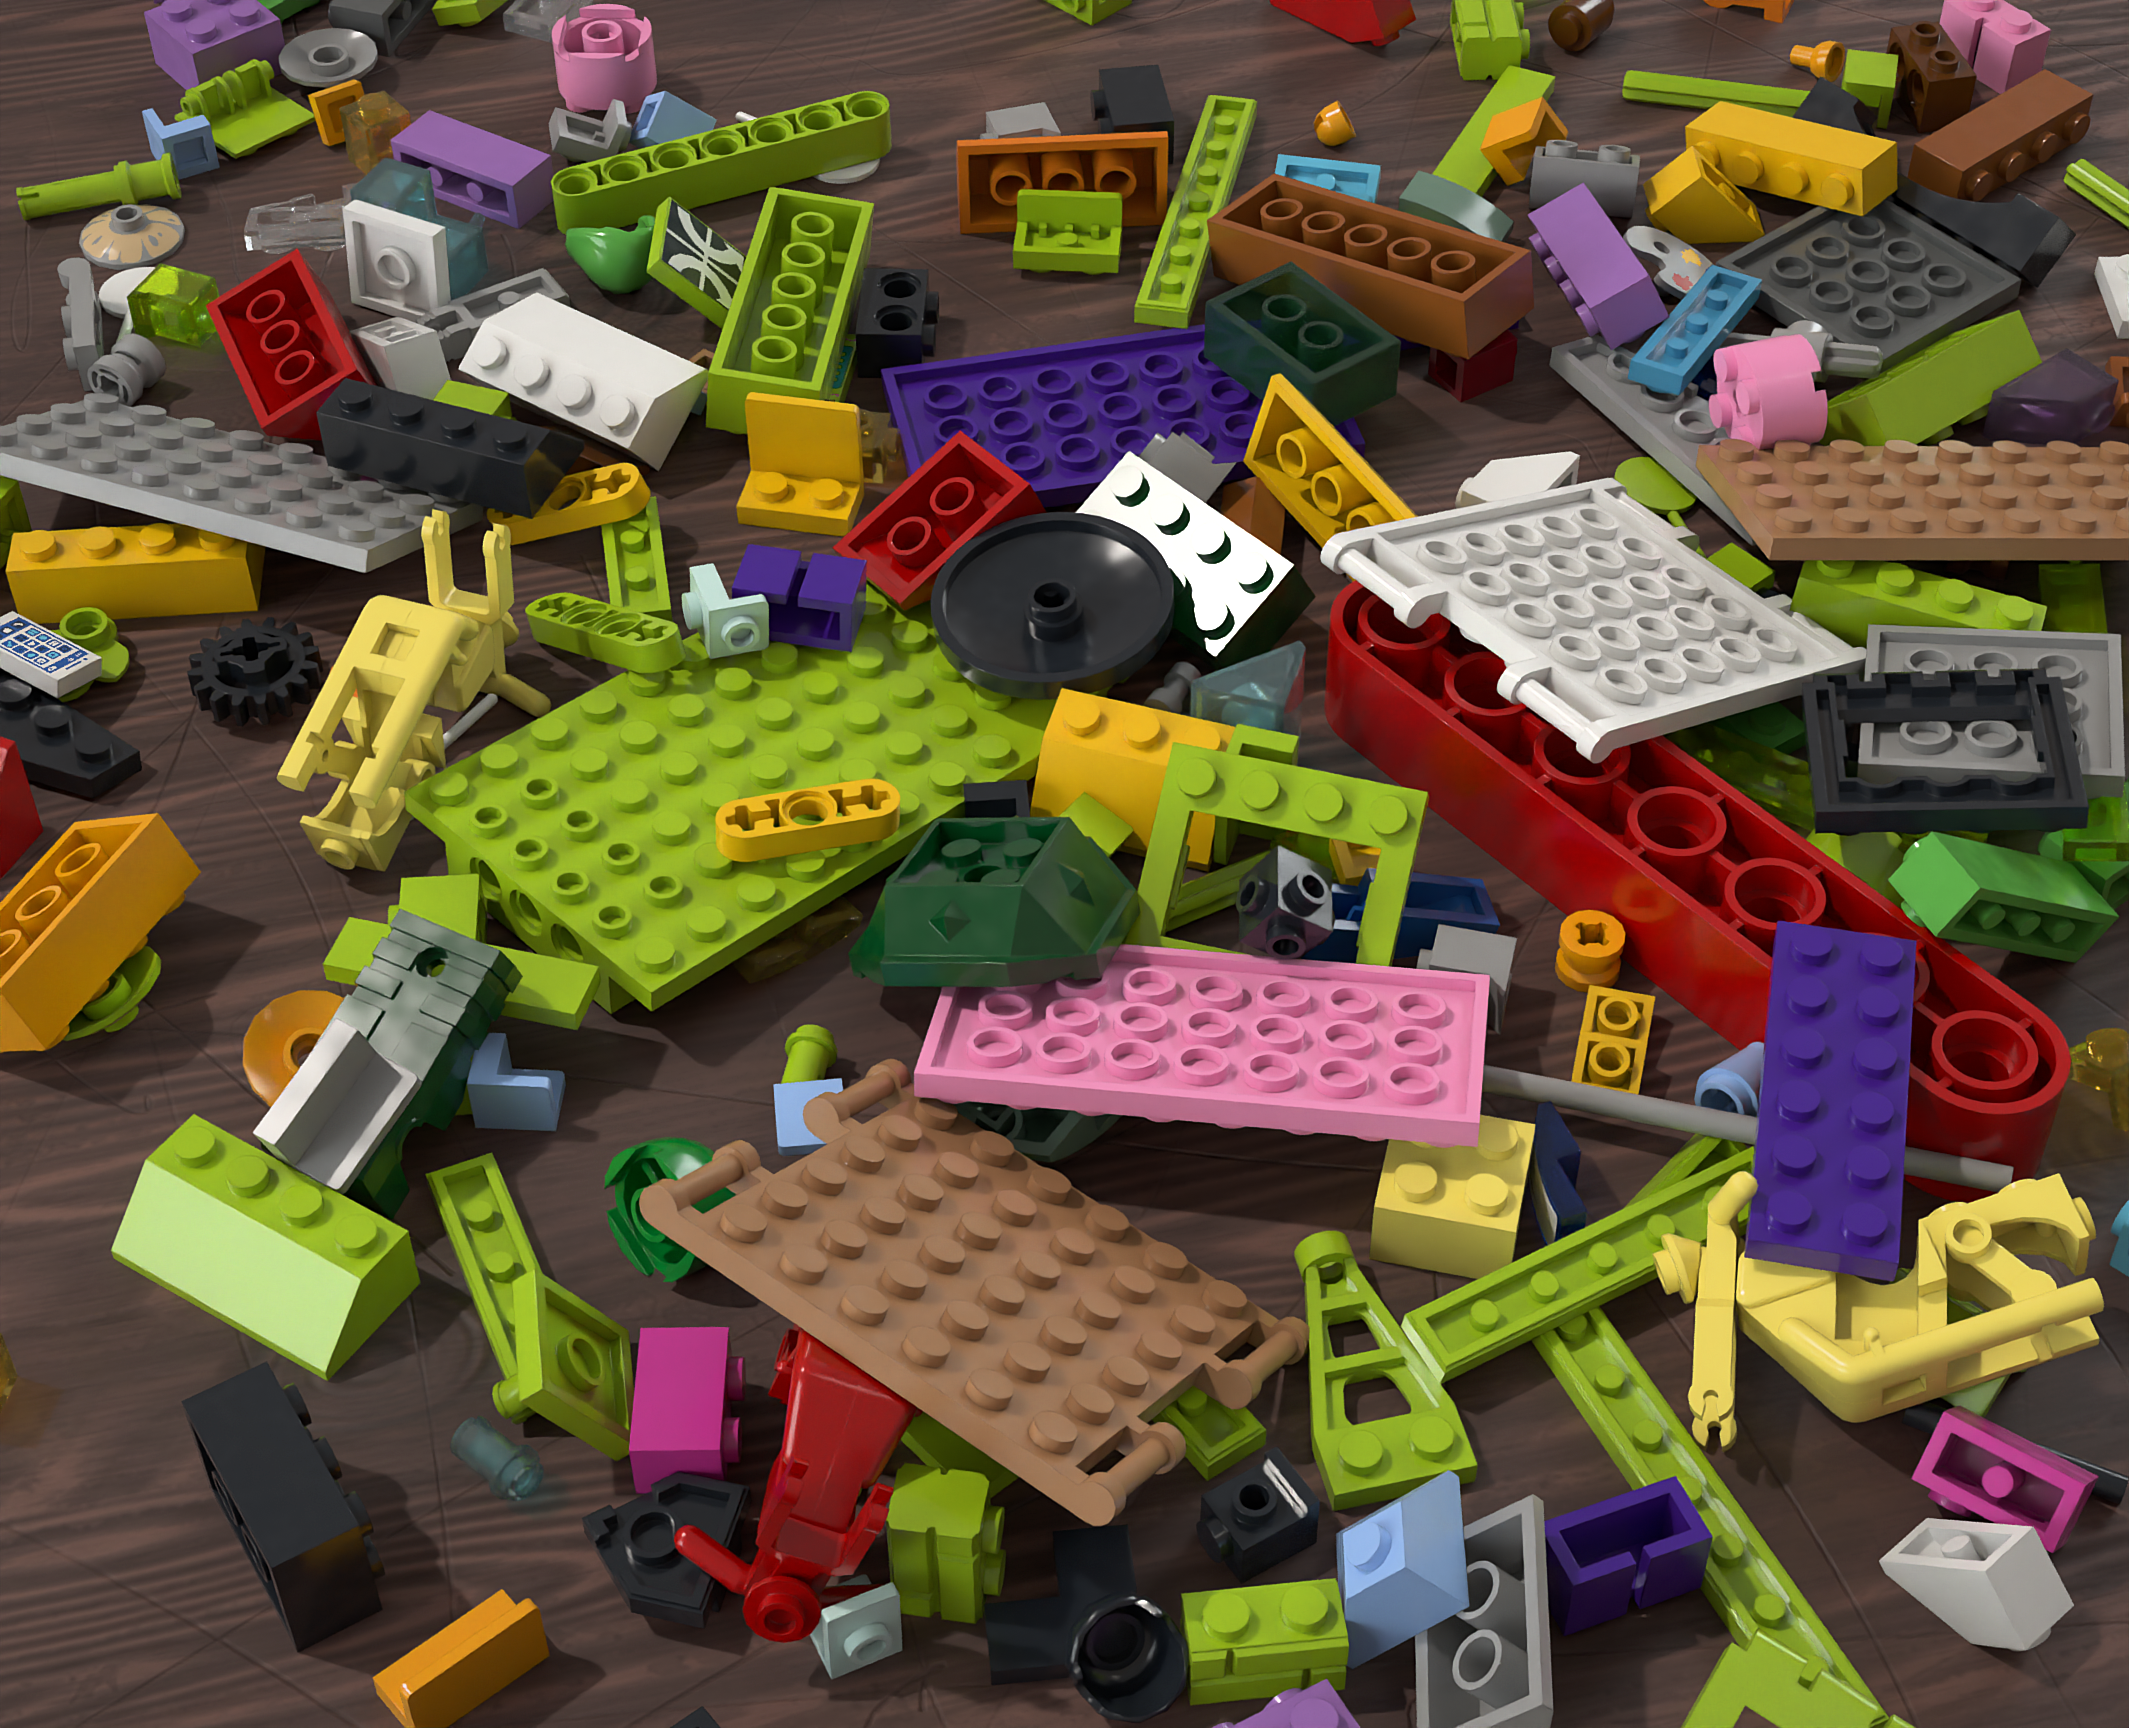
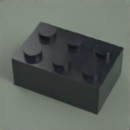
M266 1361L181 1401L209 1487L297 1652L383 1610L375 1580L384 1576L385 1570L379 1554L368 1536L374 1533L371 1520L356 1491L345 1495L337 1480L342 1478V1472L326 1438L321 1436L314 1440L306 1427L312 1424V1420L296 1385L291 1383L281 1387Z

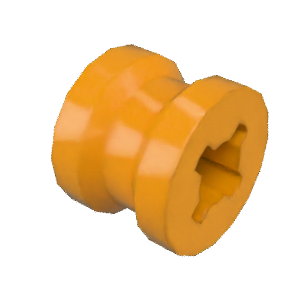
M1584 910L1567 916L1561 924L1560 948L1557 951L1555 971L1558 978L1566 986L1580 992L1588 993L1589 985L1605 988L1612 987L1619 978L1620 955L1623 952L1626 934L1622 924L1613 916L1602 911Z

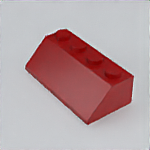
M298 248L206 305L260 427L267 436L322 440L316 412L345 378L377 386L330 291Z

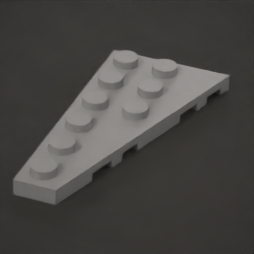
M1599 335L1586 337L1552 348L1550 367L1752 546L1756 545L1748 532L1696 468L1699 445H1720L1722 440L1731 439L1728 438L1725 427L1716 428L1713 425L1709 413V401L1697 396L1698 385L1690 382L1679 396L1673 393H1658L1652 391L1644 384L1629 380L1630 362L1635 354L1621 346L1611 350L1603 337Z

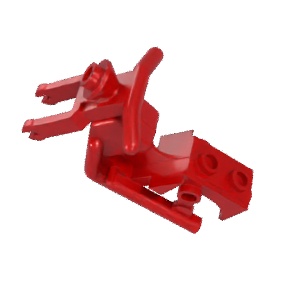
M795 1323L793 1329L787 1328L783 1336L774 1365V1371H777L768 1393L769 1396L781 1399V1404L787 1405L782 1449L773 1463L758 1524V1535L755 1542L759 1550L753 1564H747L694 1525H684L674 1535L675 1548L682 1555L732 1592L745 1596L743 1615L746 1624L754 1633L769 1641L781 1643L799 1641L810 1635L819 1624L823 1609L883 1586L881 1584L826 1586L831 1576L854 1574L874 1539L881 1532L890 1510L886 1505L893 1494V1487L876 1483L913 1418L919 1417L923 1413L921 1409ZM875 1484L871 1495L855 1519L860 1489H867Z

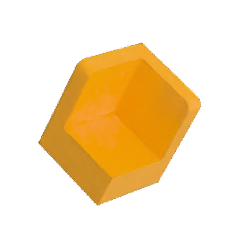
M1540 97L1493 115L1480 151L1506 185L1509 186L1525 179L1536 146L1546 147V143L1549 140H1566L1568 130L1546 100Z

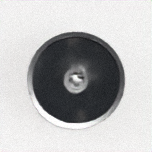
M1050 512L1019 517L993 526L972 538L957 549L944 564L935 580L931 595L933 629L937 644L947 661L960 674L981 687L1007 696L1036 700L1058 699L1062 688L1090 694L1130 677L1146 665L1161 649L1170 633L1175 614L1172 575L1165 558L1156 546L1146 537L1124 524L1096 515L1073 512Z

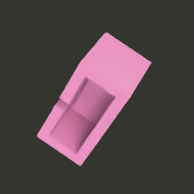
M1944 0L1940 25L1971 68L1976 49H1978L1973 69L1977 75V80L1997 93L2002 94L2042 71L2051 29L2033 19L2028 12L2019 10L2004 0Z

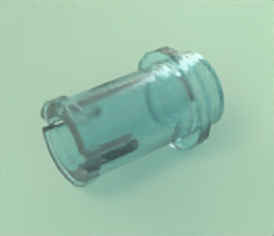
M478 1415L477 1420L470 1417L464 1421L451 1439V1453L458 1459L465 1461L489 1481L491 1493L501 1500L512 1499L513 1501H522L533 1494L542 1481L544 1468L539 1463L538 1452L529 1445L517 1446L495 1429L491 1422L482 1415Z

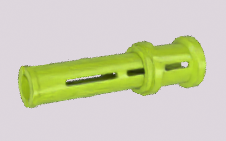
M170 152L163 153L159 160L130 165L126 160L120 161L118 165H114V171L16 188L17 197L21 198L18 201L19 208L25 221L31 220V218L122 202L123 205H138L141 200L168 195L173 200L181 198L179 178Z

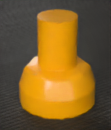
M1835 41L1821 42L1815 48L1795 45L1790 54V62L1793 65L1809 67L1816 77H1823L1829 82H1833L1842 72L1845 62V48L1841 42Z

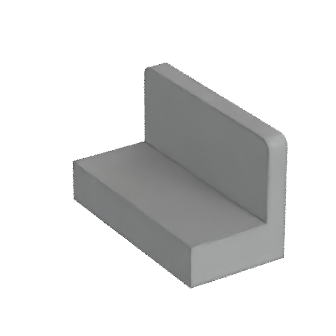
M336 1018L254 1130L253 1134L279 1161L332 1190L344 1194L420 1089L422 1082L412 1071L377 1053L358 1029Z

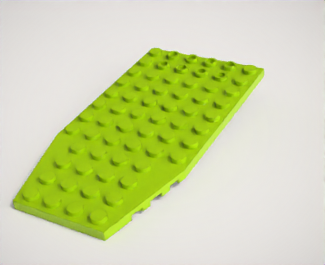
M866 579V609L852 652L769 640V646L763 650L710 659L700 634L697 632L682 640L686 657L676 666L655 673H638L631 670L621 673L404 791L407 812L445 842L448 875L480 874L486 911L540 955L599 966L601 983L593 1000L612 1014L637 999L650 1011H654L909 854L936 818H965L963 784L1016 780L1028 781L1037 773L1042 738L1057 699L1036 700L1007 696L988 690L970 681L947 661L937 644L931 615V600L904 611ZM1128 678L1120 681L1119 683H1124ZM1112 686L1090 694L1107 698V691ZM861 779H880L892 784L900 794L899 827L893 835L883 840L751 862H739L728 859L719 852L716 846V813L720 807L733 800ZM837 813V817H842V813ZM800 815L795 817L793 821L800 825H816L823 822L824 819L816 815ZM774 823V827H779V823Z

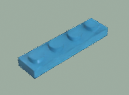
M1711 265L1669 314L1670 317L1664 320L1631 359L1628 379L1644 384L1652 391L1658 393H1673L1680 396L1711 358L1716 349L1720 347L1759 299L1762 279Z

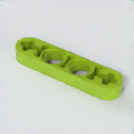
M566 592L544 596L529 604L525 609L533 638L537 642L634 672L655 673L667 670L682 662L686 657L678 625L668 620Z

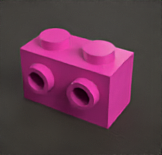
M729 1327L640 1328L629 1455L636 1494L652 1491L651 1484L678 1471L726 1481L727 1464L740 1463L742 1451L741 1418L731 1417L732 1401L745 1400L746 1364L744 1356H732Z
M1959 1405L1943 1412L1911 1479L1931 1489L1928 1494L1931 1500L1959 1515L1970 1517L1973 1511L1996 1524L2034 1527L2044 1548L2054 1553L2067 1543L2098 1476Z

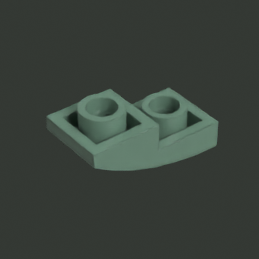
M1418 170L1399 197L1398 211L1498 241L1506 242L1513 231L1514 221L1489 201L1454 182Z

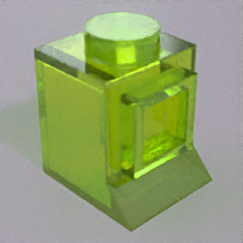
M160 263L127 296L135 333L144 338L162 336L201 347L217 331L206 308L208 303L219 297L214 277Z

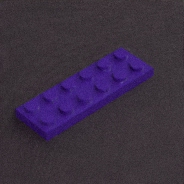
M1785 921L1777 922L1773 943L1752 1175L1757 1180L1758 1188L1756 1194L1749 1201L1745 1258L1894 1281L1899 1265L1916 958L1915 940Z

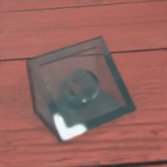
M1299 640L1192 680L1190 717L1234 727L1237 724L1286 733L1299 736L1300 741L1306 647Z

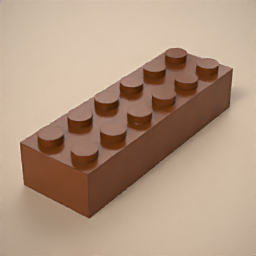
M1272 174L1207 220L1213 274L1215 277L1236 283L1243 288H1252L1276 296L1283 301H1291L1319 310L1326 315H1334L1359 323L1365 328L1377 329L1404 338L1411 343H1420L1447 352L1454 357L1470 359L1534 309L1531 250L1279 174Z

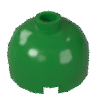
M663 1137L642 1142L625 1149L615 1156L605 1175L604 1189L615 1186L617 1207L606 1212L609 1226L621 1251L633 1266L646 1276L654 1274L656 1268L666 1277L663 1282L673 1283L696 1273L708 1264L651 1226L644 1219L639 1206L640 1195L645 1188L662 1179H673L676 1181L711 1162L715 1153L698 1141L686 1138ZM724 1187L692 1205V1207L704 1214L737 1194Z

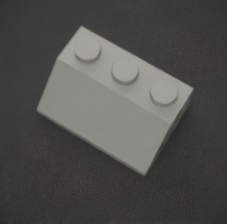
M1532 1494L1463 1527L1469 1607L1415 1635L1417 1728L1551 1727L1553 1691L1543 1500Z

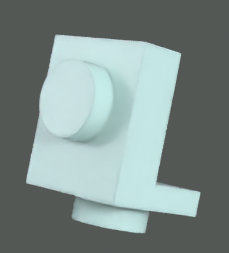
M713 563L690 567V592L682 594L683 614L688 629L697 628L709 658L713 659L766 649L769 646V605L765 596L759 594L729 600Z

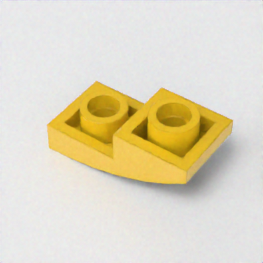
M1589 985L1571 1082L1639 1094L1655 996Z

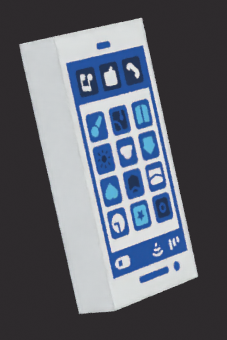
M14 611L0 617L1 669L56 698L101 676L102 657Z

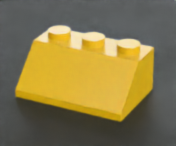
M1062 688L1042 738L1030 817H1059L1085 792L1133 828L1132 834L1117 851L1146 857L1173 742L1226 752L1236 727ZM1194 811L1186 844L1190 846L1186 867L1209 872L1214 857L1215 815Z

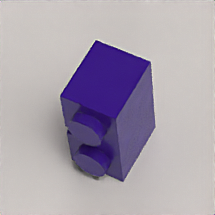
M748 544L732 586V599L759 594L765 596L769 605L770 641L852 652L866 609L867 560L813 553L811 561L807 562L801 561V551Z
M1676 1476L1544 1521L1548 1608L1561 1632L1566 1636L1625 1615L1629 1598L1633 1597L1639 1609L1701 1588L1713 1536Z

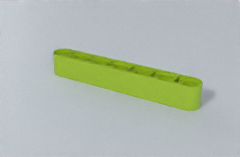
M857 92L563 169L557 172L551 180L558 229L566 235V231L571 228H620L638 223V219L644 215L656 218L657 207L668 197H671L688 210L879 159L889 153L892 147L889 101L878 92Z

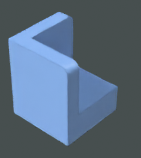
M667 91L659 92L645 97L631 131L629 143L641 149L711 131L717 119Z
M153 108L142 111L152 154L156 160H159L163 153L170 152L179 180L220 168L211 125L204 115L164 126Z
M489 1033L480 1049L474 1051L467 1080L475 1128L556 1131L566 1086L564 1073L554 1070L512 1069L506 1033Z
M842 1078L773 1084L779 1154L782 1156L811 1154L827 1145L807 1129L803 1119V1110L809 1100L824 1092L837 1094L843 1091Z

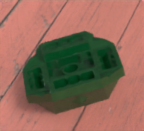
M1015 815L1011 818H936L900 867L886 879V885L869 926L848 953L853 976L861 979L867 976L872 982L883 986L1016 987L1044 984L1060 977H1072L1074 980L1099 978L1104 973L1140 914L1137 891L1090 836H1084L1070 817H1018Z

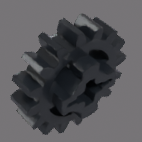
M268 617L262 626L253 625L249 618L242 619L241 627L237 628L236 631H232L226 626L219 627L220 639L216 641L203 638L200 641L202 653H194L189 656L191 670L187 671L192 694L196 696L199 709L201 711L212 709L214 719L218 722H221L230 715H235L237 726L243 727L250 717H259L262 725H267L270 723L271 715L276 714L275 712H279L281 715L289 718L293 716L291 704L297 702L309 705L312 702L310 690L322 687L320 673L323 672L319 648L314 646L312 634L310 632L298 634L297 625L292 621L281 628H276L274 617Z

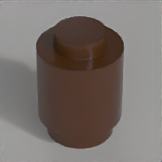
M1565 0L1549 16L1548 29L1552 39L1558 46L1568 51H1579L1585 48L1610 27L1615 11L1613 0Z

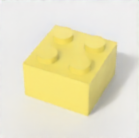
M1480 1115L1478 1147L1457 1145L1449 1148H1440L1426 1142L1389 1139L1374 1205L1369 1259L1475 1279L1482 1278L1512 1263L1527 1186L1536 1124Z

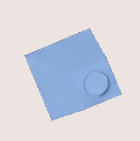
M1449 1470L1336 1533L1338 1587L1349 1642L1346 1666L1351 1669L1469 1607L1459 1476Z

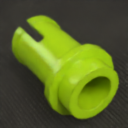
M803 1025L787 1038L785 1052L788 1056V1061L781 1084L824 1080L827 1068L836 1062L838 1049L834 1043V1036L830 1031L818 1025Z

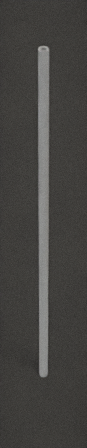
M1488 1065L1483 1066L1482 1092L1755 1145L1757 1117ZM1905 1146L1904 1174L1993 1192H1999L2011 1184L2014 1168L2012 1166Z

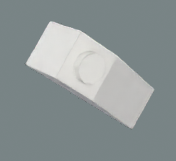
M395 317L350 331L372 377L379 387L433 400L446 381L451 380L439 337L434 329L401 317Z

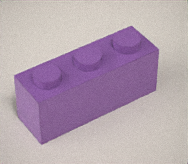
M431 110L391 139L398 183L514 228L520 229L554 201L551 180L554 176L551 155Z

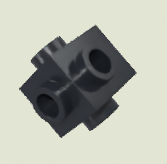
M1279 845L1276 846L1239 879V892L1236 899V908L1239 911V942L1283 960L1301 959L1315 946L1323 944L1333 932L1335 914L1332 910V870Z

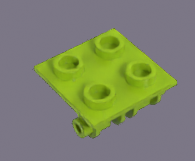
M256 59L235 68V72L229 70L224 72L222 77L216 76L201 85L186 90L185 97L180 99L183 111L175 115V120L178 122L204 115L211 125L215 146L235 159L250 155L258 148L281 137L292 135L298 129L316 121L312 112L270 87L269 80L274 78L273 68L268 61L263 60L260 62Z

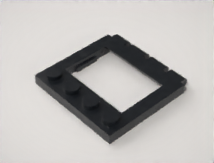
M2045 668L1999 669L1998 678H1989L1987 670L1935 671L1934 680H1924L1923 671L1876 672L1870 674V681H1860L1859 673L1813 674V683H1802V713L1815 834L1834 833L1841 836H1853L1872 832H1902L1910 835H1919L1928 831H1970L1984 834L1995 830L2036 829L2042 832H2057L2063 829H2087L2089 804L2061 677H2047ZM2030 719L2036 759L2040 764L2042 773L2032 774L2028 779L2016 782L2006 781L1995 775H1965L1961 780L1951 783L1937 782L1928 776L1897 777L1894 781L1887 784H1872L1860 777L1846 778L1844 766H1848V752L1844 724Z

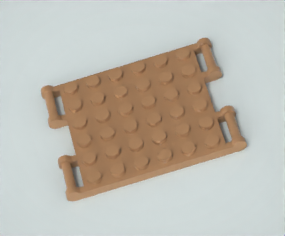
M886 1059L869 1069L865 1079L837 1094L824 1092L809 1100L803 1110L804 1123L814 1136L827 1145L779 1172L772 1174L763 1168L756 1149L750 1143L743 1140H735L716 1150L712 1161L676 1181L673 1179H662L643 1190L639 1200L640 1211L644 1219L651 1226L1071 1513L1093 1526H1103L1111 1522L1125 1508L1126 1497L1152 1475L1171 1471L1185 1457L1186 1442L1182 1433L1175 1426L1167 1422H1157L1151 1426L1147 1424L1192 1386H1195L1222 1405L1231 1409H1241L1258 1396L1263 1381L1282 1365H1292L1300 1361L1309 1351V1326L1303 1320L1296 1317H1285L1278 1320L1247 1300L1246 1295L1237 1286L1226 1281L1216 1280L1190 1263L1184 1253L1178 1248L1154 1240L1131 1225L1122 1212L1111 1206L1099 1204L1072 1187L1070 1181L1063 1174L1050 1168L1041 1167L1015 1150L1013 1144L1004 1136L992 1131H986L959 1114L953 1104L940 1101L937 1098L915 1097L914 1084L911 1083L910 1073L907 1067L896 1059ZM878 1102L889 1109L864 1124L852 1118L854 1115ZM724 1187L737 1194L704 1214L692 1207V1205ZM1246 1342L1257 1348L1243 1360L1224 1362L1226 1358ZM1115 1449L1126 1456L1107 1472H1096L1090 1476L1086 1474V1472Z

